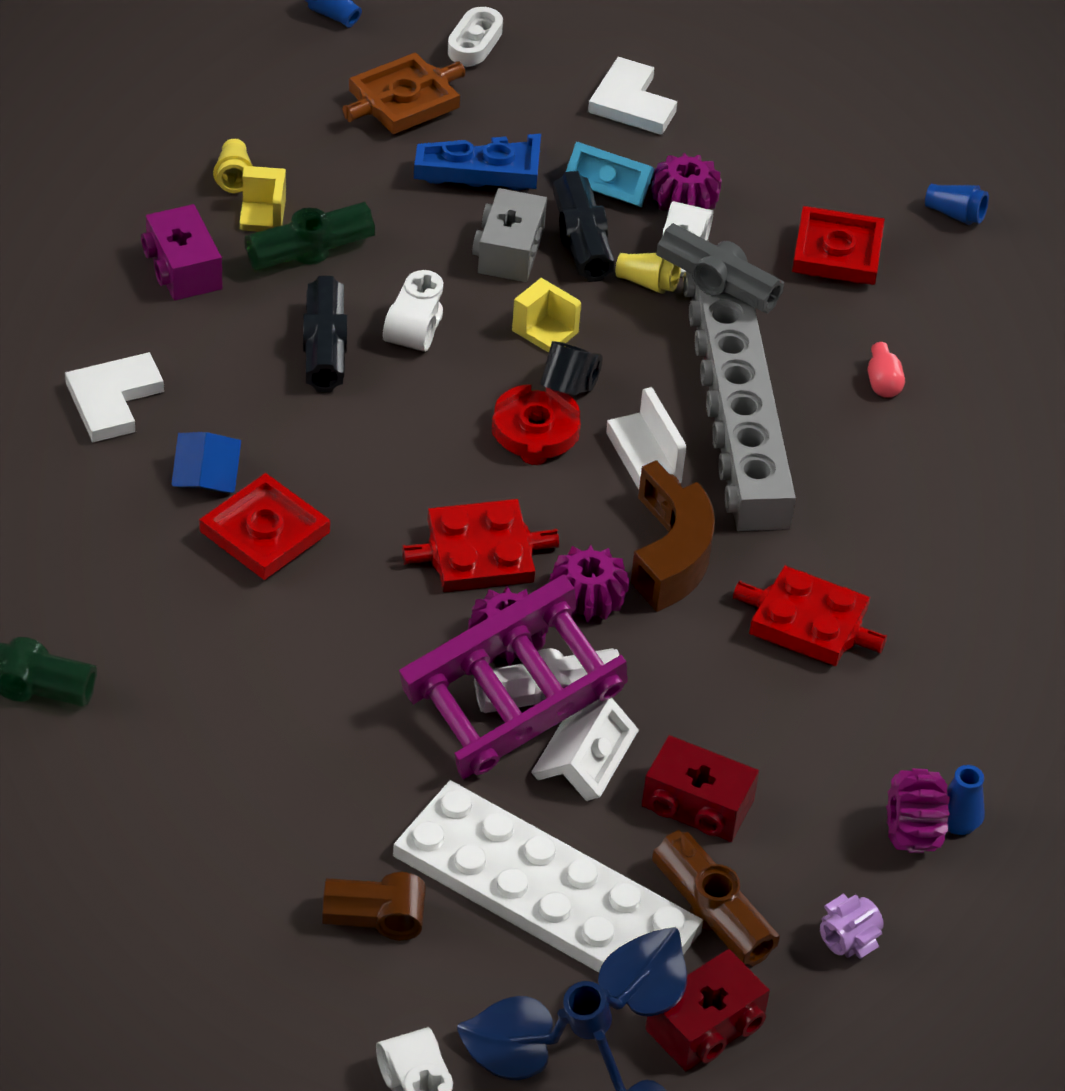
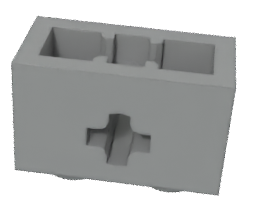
M498 188L493 204L486 203L482 217V228H484V231L477 230L474 237L472 254L479 256L478 273L522 282L528 281L545 229L547 197Z

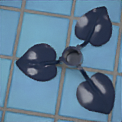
M676 927L653 931L639 936L613 951L603 962L599 970L598 984L591 981H581L572 985L566 991L563 999L564 1008L558 1010L559 1019L554 1029L549 1010L537 999L528 996H515L492 1004L475 1017L457 1025L459 1036L466 1050L480 1066L493 1075L503 1079L522 1080L537 1075L546 1068L549 1060L547 1045L558 1043L566 1025L570 1024L572 1031L578 1037L596 1040L616 1091H667L653 1080H642L626 1090L605 1033L609 1030L612 1023L610 1007L620 1010L627 1004L637 1015L648 1017L669 1011L681 1000L687 987V969L680 932Z

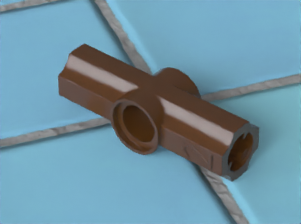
M677 830L665 836L662 843L653 850L652 861L691 904L690 913L703 919L702 928L714 931L745 965L750 964L753 967L764 961L771 951L778 946L780 935L740 891V878L737 873L730 867L716 864L688 832L682 833L680 830Z

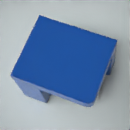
M208 432L178 433L172 486L179 488H204L223 493H233L236 488L241 440Z

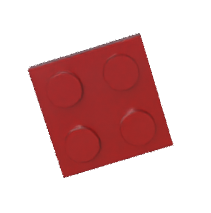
M803 206L792 272L875 285L885 218Z
M264 473L199 519L200 532L263 580H266L330 533L329 518L267 473Z

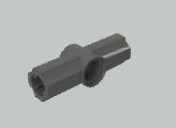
M672 223L664 231L657 245V256L691 273L695 284L708 295L718 296L725 291L768 314L776 306L779 297L783 293L784 281L748 263L743 250L733 242L722 241L714 245Z

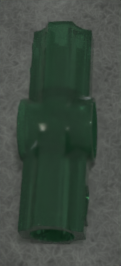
M366 202L326 213L317 208H302L292 215L291 223L245 236L244 244L249 262L255 271L293 259L303 264H317L328 257L329 249L375 236V223Z
M28 637L14 638L9 644L0 642V695L19 702L29 700L34 694L79 706L89 704L97 678L96 665L51 655L41 643Z

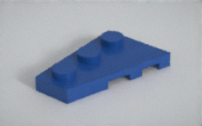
M541 134L527 135V142L508 143L506 136L491 138V143L482 146H474L466 140L417 144L414 179L425 180L434 184L455 182L465 183L472 187L492 185L504 186L512 190L537 189Z

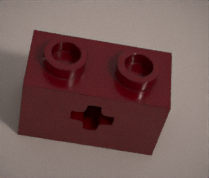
M668 735L646 774L642 807L652 810L659 816L672 818L695 827L707 835L717 836L733 842L754 802L760 770Z
M727 949L688 974L687 987L681 1000L667 1012L656 1016H648L645 1030L686 1072L701 1061L704 1063L713 1061L722 1053L728 1043L739 1036L747 1037L755 1033L766 1019L765 1013L770 989L730 949Z

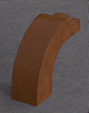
M655 460L641 468L638 499L667 529L668 534L658 541L634 551L630 583L658 612L685 598L702 581L709 565L715 518L710 499L698 482L682 488L677 477L669 474Z

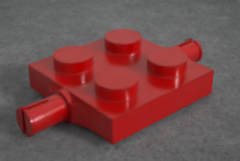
M518 499L428 508L427 520L431 534L429 543L402 545V555L405 565L431 561L440 575L443 592L534 582L536 572L532 551L559 548V534H557V529L530 532L528 526L523 521Z
M785 565L774 584L765 590L740 580L733 593L734 600L758 607L756 614L751 620L749 634L833 666H837L843 653L855 644L881 654L887 640V635L862 627V619L868 610L870 602L869 596Z

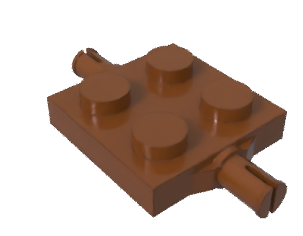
M415 52L350 77L349 91L359 101L343 106L344 117L346 120L348 119V122H352L365 115H372L392 134L460 108V94L449 85V82L465 77V68L462 63L460 64V61H456L443 68H436L426 63Z

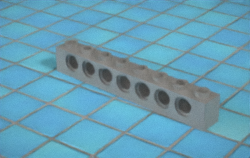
M684 272V296L691 297L692 299L689 303L690 326H697L695 332L696 356H703L700 367L702 386H709L706 396L708 417H715L712 428L714 448H721L718 462L720 480H727L728 486L725 488L726 512L734 514L737 531L790 529L796 497L755 308L725 291L718 296L704 293L695 284L692 274Z

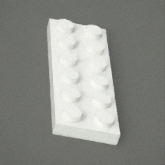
M451 780L448 781L394 843L393 856L597 972H599L603 962L613 951L644 934L676 927L680 932L684 955L702 931L703 919Z

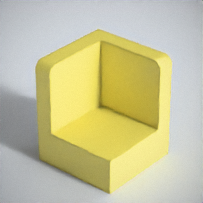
M244 166L240 229L243 231L281 233L286 202V169Z
M540 278L514 299L512 331L549 353L552 341L567 343L579 333L581 302L567 292Z

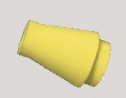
M239 139L227 140L222 146V152L213 170L216 183L229 193L243 191L242 176L244 166H253L243 141Z
M620 253L616 262L615 273L617 278L629 280L663 294L665 291H675L679 283L681 268L657 256L656 253Z

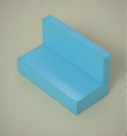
M576 142L566 172L579 171L581 176L588 178L592 191L642 208L651 179L654 178L655 168Z

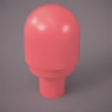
M877 342L871 347L873 358L870 359L867 368L870 384L878 396L892 398L897 396L905 385L902 364L896 355L889 352L887 343Z

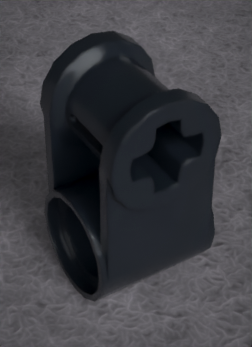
M552 341L540 384L547 388L572 395L587 391L591 392L598 380L603 356L598 353H590L587 350L564 342Z

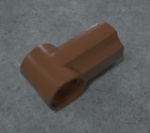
M407 872L388 874L382 878L381 882L326 878L322 924L375 927L381 935L389 939L398 941L413 939L422 931L426 891L425 882L419 876Z

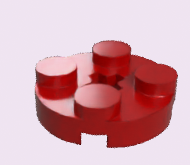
M532 384L516 386L503 393L495 404L492 418V435L505 449L521 456L524 462L531 465H540L547 458L561 455L571 449L580 437V409L577 402L569 394L547 387L545 392L540 390L531 391ZM529 419L536 422L544 420L545 422L543 424H533L529 422Z

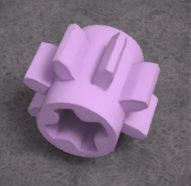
M843 893L824 906L828 915L822 918L820 933L825 944L832 952L837 955L845 954L847 958L856 954L861 959L879 947L876 938L882 935L881 930L883 929L884 922L879 909L871 900L865 897L858 898L856 894L848 899Z

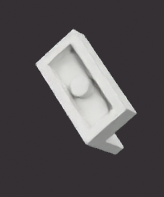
M652 387L642 390L640 413L607 420L606 434L638 490L642 466L655 460L669 474L676 476L679 482L682 483L686 444Z
M613 698L606 701L599 699L561 722L531 773L537 780L563 774L586 801L600 798L639 729Z

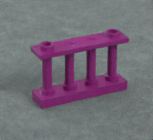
M565 574L399 670L403 691L411 703L414 705L424 698L426 700L431 699L463 746L462 749L454 753L457 770L462 779L474 773L481 775L488 772L497 765L502 756L599 699L606 701L613 698L623 689L624 684L628 682L627 662L624 657L619 655L604 664L572 619L571 614L576 610L575 589ZM547 626L557 629L587 672V675L565 688L561 686L530 641L533 634ZM506 650L516 653L546 697L545 700L523 713L489 666L492 658ZM465 674L473 675L505 722L482 737L478 735L447 689L451 682Z

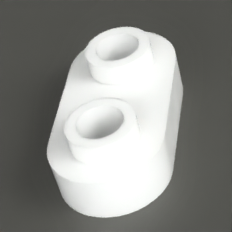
M476 7L467 11L449 36L448 56L454 62L460 61V64L462 63L465 67L474 66L484 61L502 35V15L497 10L489 7Z

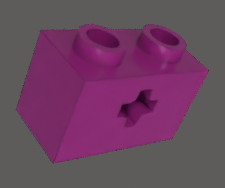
M194 204L146 215V233L141 234L142 248L146 258H153L154 269L160 286H167L174 301L223 289L222 257Z

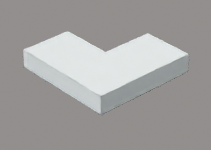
M617 57L589 100L588 112L662 135L676 113L677 101L646 92L654 77V67Z
M150 352L65 372L66 385L92 443L134 433L135 420L126 401L164 392V381Z

